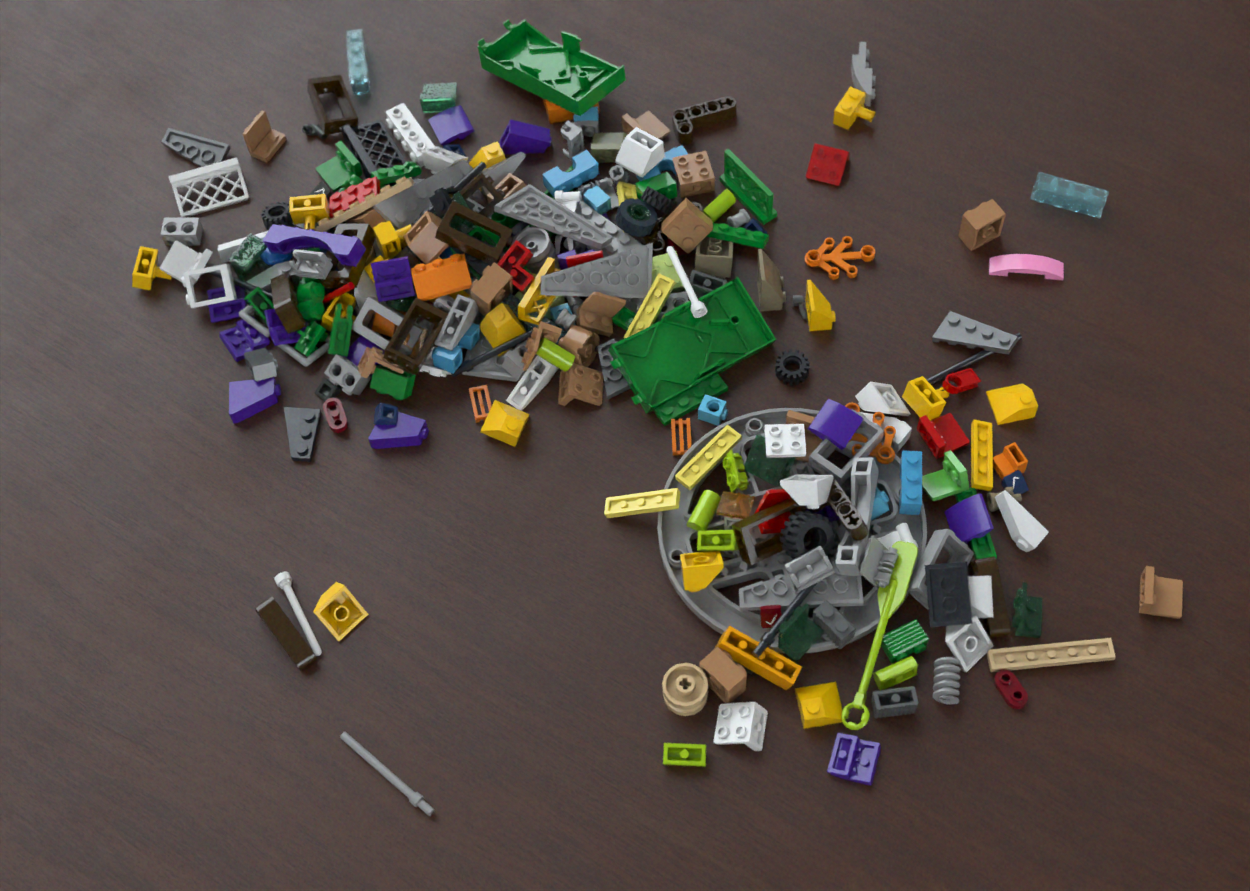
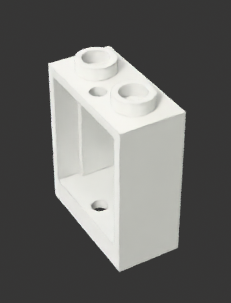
M230 264L183 272L182 283L187 288L186 301L188 305H191V308L237 300ZM220 270L226 297L197 302L191 276Z

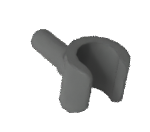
M793 295V306H799L803 320L807 319L803 305V296Z

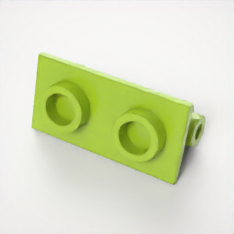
M730 450L723 459V467L727 474V484L730 487L731 493H734L737 488H740L741 491L748 489L749 483L746 472H739L745 469L742 456L739 453L733 454V450Z

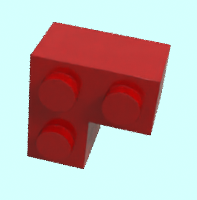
M516 240L497 265L512 276V286L525 295L535 278L523 268L533 257V254Z

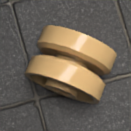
M681 663L676 664L666 672L662 688L664 703L668 709L681 716H690L701 711L706 705L708 698V681L703 670L694 664Z

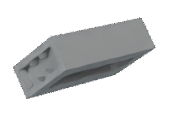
M368 296L352 325V330L385 350L390 341L367 327L371 318L377 312L399 326L405 315L386 303L379 302L378 298ZM416 322L409 332L410 339L406 344L412 350L408 357L414 360L419 353L420 346L425 343L427 333L429 332Z
M853 409L852 411L864 418L856 431L865 436L868 441L842 469L828 461L827 458L837 448L828 439H824L809 456L808 466L821 475H833L839 486L851 475L854 458H866L882 441L884 433L880 425L871 422L862 413L856 412Z
M949 529L934 531L911 576L907 592L928 611L927 586L924 584L926 581L925 565L935 563L942 547L950 554L947 563L967 562L968 565L974 554L968 548V545L957 538L955 533Z

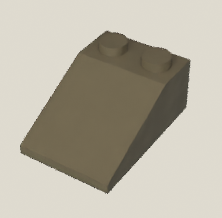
M705 237L696 246L695 272L698 271L699 273L702 272V274L705 273L706 275L709 274V276L712 275L719 278H731L733 242Z
M758 249L757 288L760 311L782 310L783 302H786L785 291H782L781 288L784 287V278L780 276L779 268L762 249Z

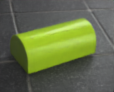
M725 189L703 210V213L714 223L736 202V198L728 189Z
M543 338L539 342L536 355L564 372L570 369L575 359L573 354L547 338Z
M704 490L687 522V527L697 531L707 530L721 503V497L713 491Z
M733 530L698 531L697 551L739 550Z
M909 656L874 672V680L880 691L916 676L918 664L912 656Z
M664 743L663 765L706 767V745Z

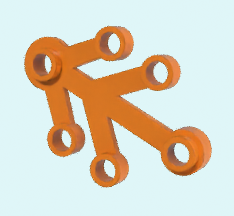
M845 236L842 238V242L830 254H824L827 250H832L835 245V240L828 237L817 250L808 251L804 260L808 266H818L826 271L830 279L835 280L839 277V269L831 267L826 263L827 261H831L845 270L849 278H855L858 271L857 267L851 266L843 260L863 259L869 262L875 257V248L871 245H865L861 251L842 253L845 248L852 247L853 239L850 236Z
M850 402L845 405L850 410L853 409L856 412H860V407L856 403ZM875 412L872 421L881 426L885 416L882 412ZM887 426L884 429V444L882 445L880 442L868 455L876 457L877 461L881 464H890L895 459V452L891 448L892 439L896 434V429L893 426ZM854 433L849 442L852 440L866 443L868 439L862 434ZM855 444V445H853V447H852V455H853V456L857 453V452H855V449H860V448L862 447V445H860V444Z

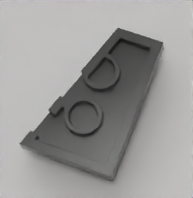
M614 339L597 346L607 399H611L631 389L620 369H613L610 361L614 359L608 350L611 344L616 343Z

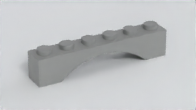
M854 458L851 471V502L864 520L869 535L879 469L874 458ZM846 530L844 538L838 546L836 566L842 575L862 576L859 573L860 565L865 557L868 535L864 539L857 541Z

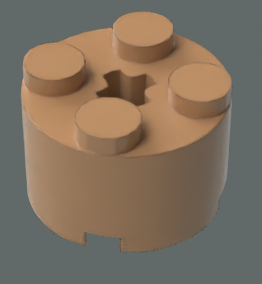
M572 324L565 337L559 340L558 346L575 356L573 363L588 367L597 354L594 350L596 346H599V336L592 331Z

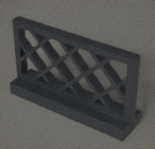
M381 119L353 128L349 124L342 126L343 139L350 152L359 161L366 179L371 178V172L377 171L378 166L387 169L394 167L392 165L394 161L402 165L406 163ZM374 127H380L379 132L371 130ZM363 132L365 135L362 137L356 135V133ZM370 134L377 137L375 140H371L367 136ZM380 138H383L387 140V143L385 144L378 141ZM364 142L371 144V148L363 147ZM375 146L384 148L382 152L374 150ZM388 149L394 151L395 153L392 156L386 154L385 152ZM370 155H376L379 158L378 160L370 159ZM382 158L389 159V164L381 162Z

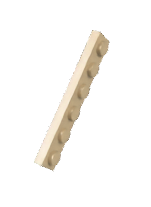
M405 176L398 179L396 185L392 187L387 185L381 188V193L377 195L372 193L364 198L366 201L360 204L358 201L349 205L350 209L344 212L341 209L333 214V218L328 220L326 217L317 222L319 225L315 230L324 232L413 186V179L411 177L406 179Z
M1111 638L991 649L987 651L990 672H998L1003 669L1018 670L1114 660L1116 657Z

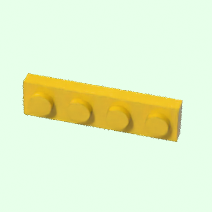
M973 420L971 423V488L991 491L993 488L992 423Z

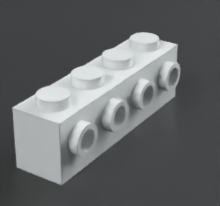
M404 103L386 111V124L389 129L392 128L394 130L393 133L396 139L402 141V147L405 151H409V156L413 162H416L420 167L425 166L422 150L435 147Z

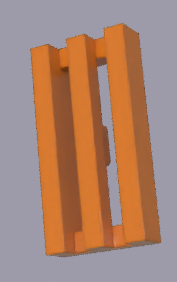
M487 384L469 388L476 423H479V420L485 421L488 413H485L481 390L485 391L489 411L492 407ZM476 391L482 415H478L473 393Z
M681 418L678 421L671 419L673 455H684L688 451L684 450L683 425L687 426L688 449L691 447L690 418H686V420ZM675 426H679L680 450L676 451Z

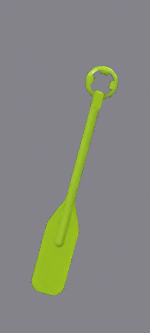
M897 541L891 546L897 549L898 557L896 562L892 563L895 565L894 568H889L893 570L889 585H886L885 588L879 587L880 620L854 702L846 705L841 714L843 724L851 730L863 728L869 720V710L865 706L866 693L888 619L906 597L918 556V548L914 543ZM853 707L859 710L864 709L865 713L862 714V722L859 724L847 723L846 721L849 717V710Z

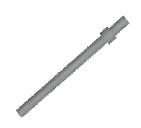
M347 732L341 734L340 738L407 796L413 806L419 807L428 816L434 813L435 810L424 801V797L420 793L414 792Z

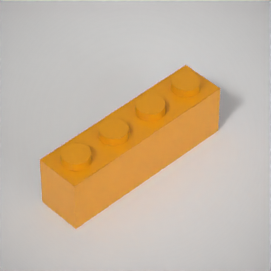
M729 625L723 632L716 647H719L722 651L726 650L735 662L787 691L794 684L802 667L768 647L759 658H756L752 652L759 642Z

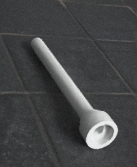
M672 246L667 247V253L692 303L691 312L695 318H700L707 313L706 306L701 301H698Z
M281 572L275 576L274 580L278 587L284 589L313 653L319 656L322 650L291 587L292 578L289 572Z

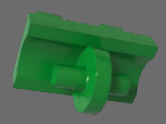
M312 320L304 332L300 329L297 331L301 337L294 348L308 357L318 349L316 347L318 341L323 342L328 337L326 329Z

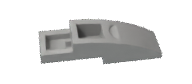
M860 42L858 55L852 54L851 74L855 89L866 93L865 105L870 106L871 99L875 98V89H872V86H875V76H872V68H869V62H866V60H869V49H866V42Z

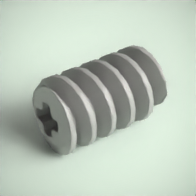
M944 657L934 662L935 676L933 682L935 684L933 685V698L937 702L944 704L959 703V699L953 697L960 694L955 689L960 687V684L956 682L960 680V675L956 673L960 672L961 668L955 665H959L961 661L957 658Z

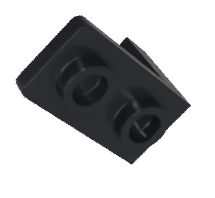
M454 186L446 189L442 187L434 191L435 194L429 200L438 217L445 216L452 203L450 198L458 194L462 190L461 187L454 188Z

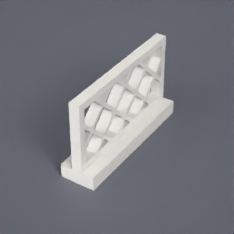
M237 157L169 176L181 218L250 199ZM238 172L239 178L236 183L228 179L230 174ZM219 177L223 179L219 188L211 184L214 178ZM199 182L206 184L202 192L194 189ZM226 182L234 185L230 193L222 190ZM209 186L217 190L213 198L205 194ZM186 187L189 189L185 197L178 194V188ZM238 187L244 191L245 195L236 197L233 193ZM192 191L200 195L196 203L188 199ZM220 192L228 195L223 202L216 200ZM203 197L211 200L208 206L203 207L199 205ZM186 201L194 205L191 211H183Z

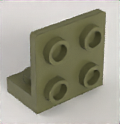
M594 133L593 144H591L592 157L597 162H615L627 133Z

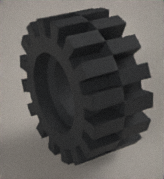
M647 186L641 196L642 200L667 215L675 204L674 201Z
M282 201L281 204L280 202H276V204L271 203V206H266V209H263L261 212V217L267 230L271 228L272 224L288 227L294 225L289 212L288 202Z
M789 349V353L785 350L783 355L780 353L776 359V377H778L779 381L783 380L785 385L787 382H789V386H792L793 382H795V385H799V381L803 383L804 379L808 377L810 363L808 357H804L803 352L798 354L799 350H795V353L792 352V349ZM790 363L797 364L799 370L791 372L786 370L785 366Z

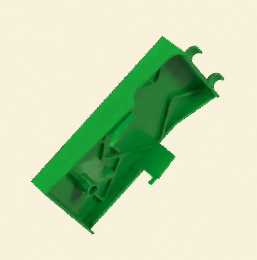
M509 19L503 24L509 31L492 44L486 43L484 38L478 41L479 46L477 47L482 69L578 116L584 114L626 81L624 65L617 67L581 50L579 42L582 39L576 35L562 31V46L550 40L529 24L526 19L518 25L511 24Z
M738 276L698 299V301H701L706 306L707 313L704 316L695 318L691 312L692 303L688 301L665 313L659 322L619 342L611 344L608 351L614 360L610 361L613 369H620L635 394L634 397H631L635 405L640 403L646 414L775 342V336Z

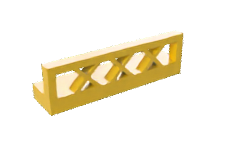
M550 257L546 259L518 305V319L539 325L556 296L540 295L541 276L560 271L555 268V259ZM539 300H546L545 304H537V301ZM536 311L539 314L537 318L529 316L530 313Z

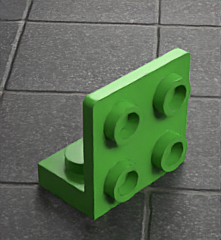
M951 450L944 452L945 461L942 462L944 469L922 476V488L932 501L941 500L969 490L967 469Z

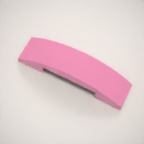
M1007 254L989 259V275L1008 276V272L1042 274L1044 279L1063 280L1064 265L1058 260L1045 256Z

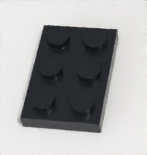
M967 562L925 565L930 627L973 624Z

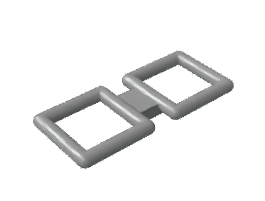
M248 305L239 312V317L265 337L271 336L269 329L249 315V313L254 311V309H251V306ZM328 335L325 340L327 343L307 358L288 344L277 346L303 366H308L329 350L330 336Z

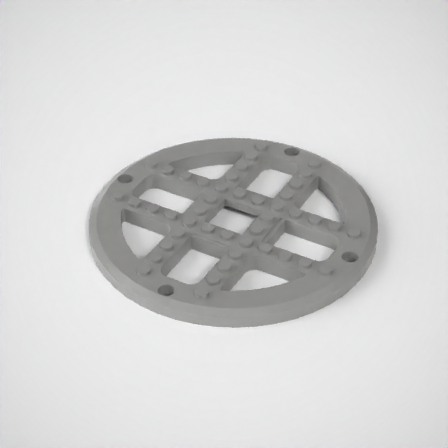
M803 408L766 409L727 421L695 442L681 457L666 482L664 490L678 488L681 493L679 509L658 512L659 550L664 568L674 589L687 607L704 623L721 634L730 625L760 643V638L765 632L768 633L771 628H762L760 615L750 611H740V606L728 600L716 589L756 578L767 581L779 574H787L788 572L784 565L795 559H792L785 553L786 550H783L753 565L743 562L741 557L724 561V568L705 589H701L698 592L685 591L681 560L675 561L672 557L693 553L690 543L698 538V531L687 527V522L691 516L689 512L700 486L709 474L723 462L724 457L691 490H688L675 479V475L727 424L742 435V440L732 450L733 454L739 453L742 456L745 469L739 472H746L749 483L748 489L741 491L740 488H737L735 491L738 499L733 503L719 506L707 530H724V517L726 514L746 516V518L753 515L767 491L759 492L745 454L746 449L765 444V425L786 424L788 410L816 417L819 411ZM752 426H757V427H759V429L754 430V429H751L750 427H752ZM851 440L843 450L838 447L835 450L852 458L853 445L860 444L863 446L865 443ZM895 454V459L892 463L881 464L877 461L876 457L867 456L866 458H874L879 469L876 487L887 494L889 498L888 505L891 510V515L871 521L868 538H871V535L875 538H881L897 531L896 526L899 524L907 523L913 540H916L919 547L913 569L914 572L926 548L927 522L923 501L919 515L899 514V494L901 490L900 458ZM784 457L791 476L796 474L815 475L813 469L808 466V462ZM851 475L840 486L847 497L851 496ZM779 486V487H775V488H772V489L777 490V489H784V488H783L782 486ZM832 521L834 525L832 529L837 530L839 528L837 521ZM758 525L749 529L753 545L773 537V533L761 534ZM838 532L834 535L837 538L836 542L833 543L835 548L829 552L831 555L828 559L836 555L835 550L838 549L839 544L844 538ZM811 541L805 542L804 546L809 545ZM873 587L863 597V606L840 607L839 612L856 628L854 638L847 644L868 635L877 628L880 620L877 588ZM798 608L774 638L775 641L768 648L777 653L803 654L835 649L838 646H835V643L829 640L830 637H827V634L821 632V629H818V626L812 623L813 618H808L804 615L802 609ZM781 609V615L786 609Z

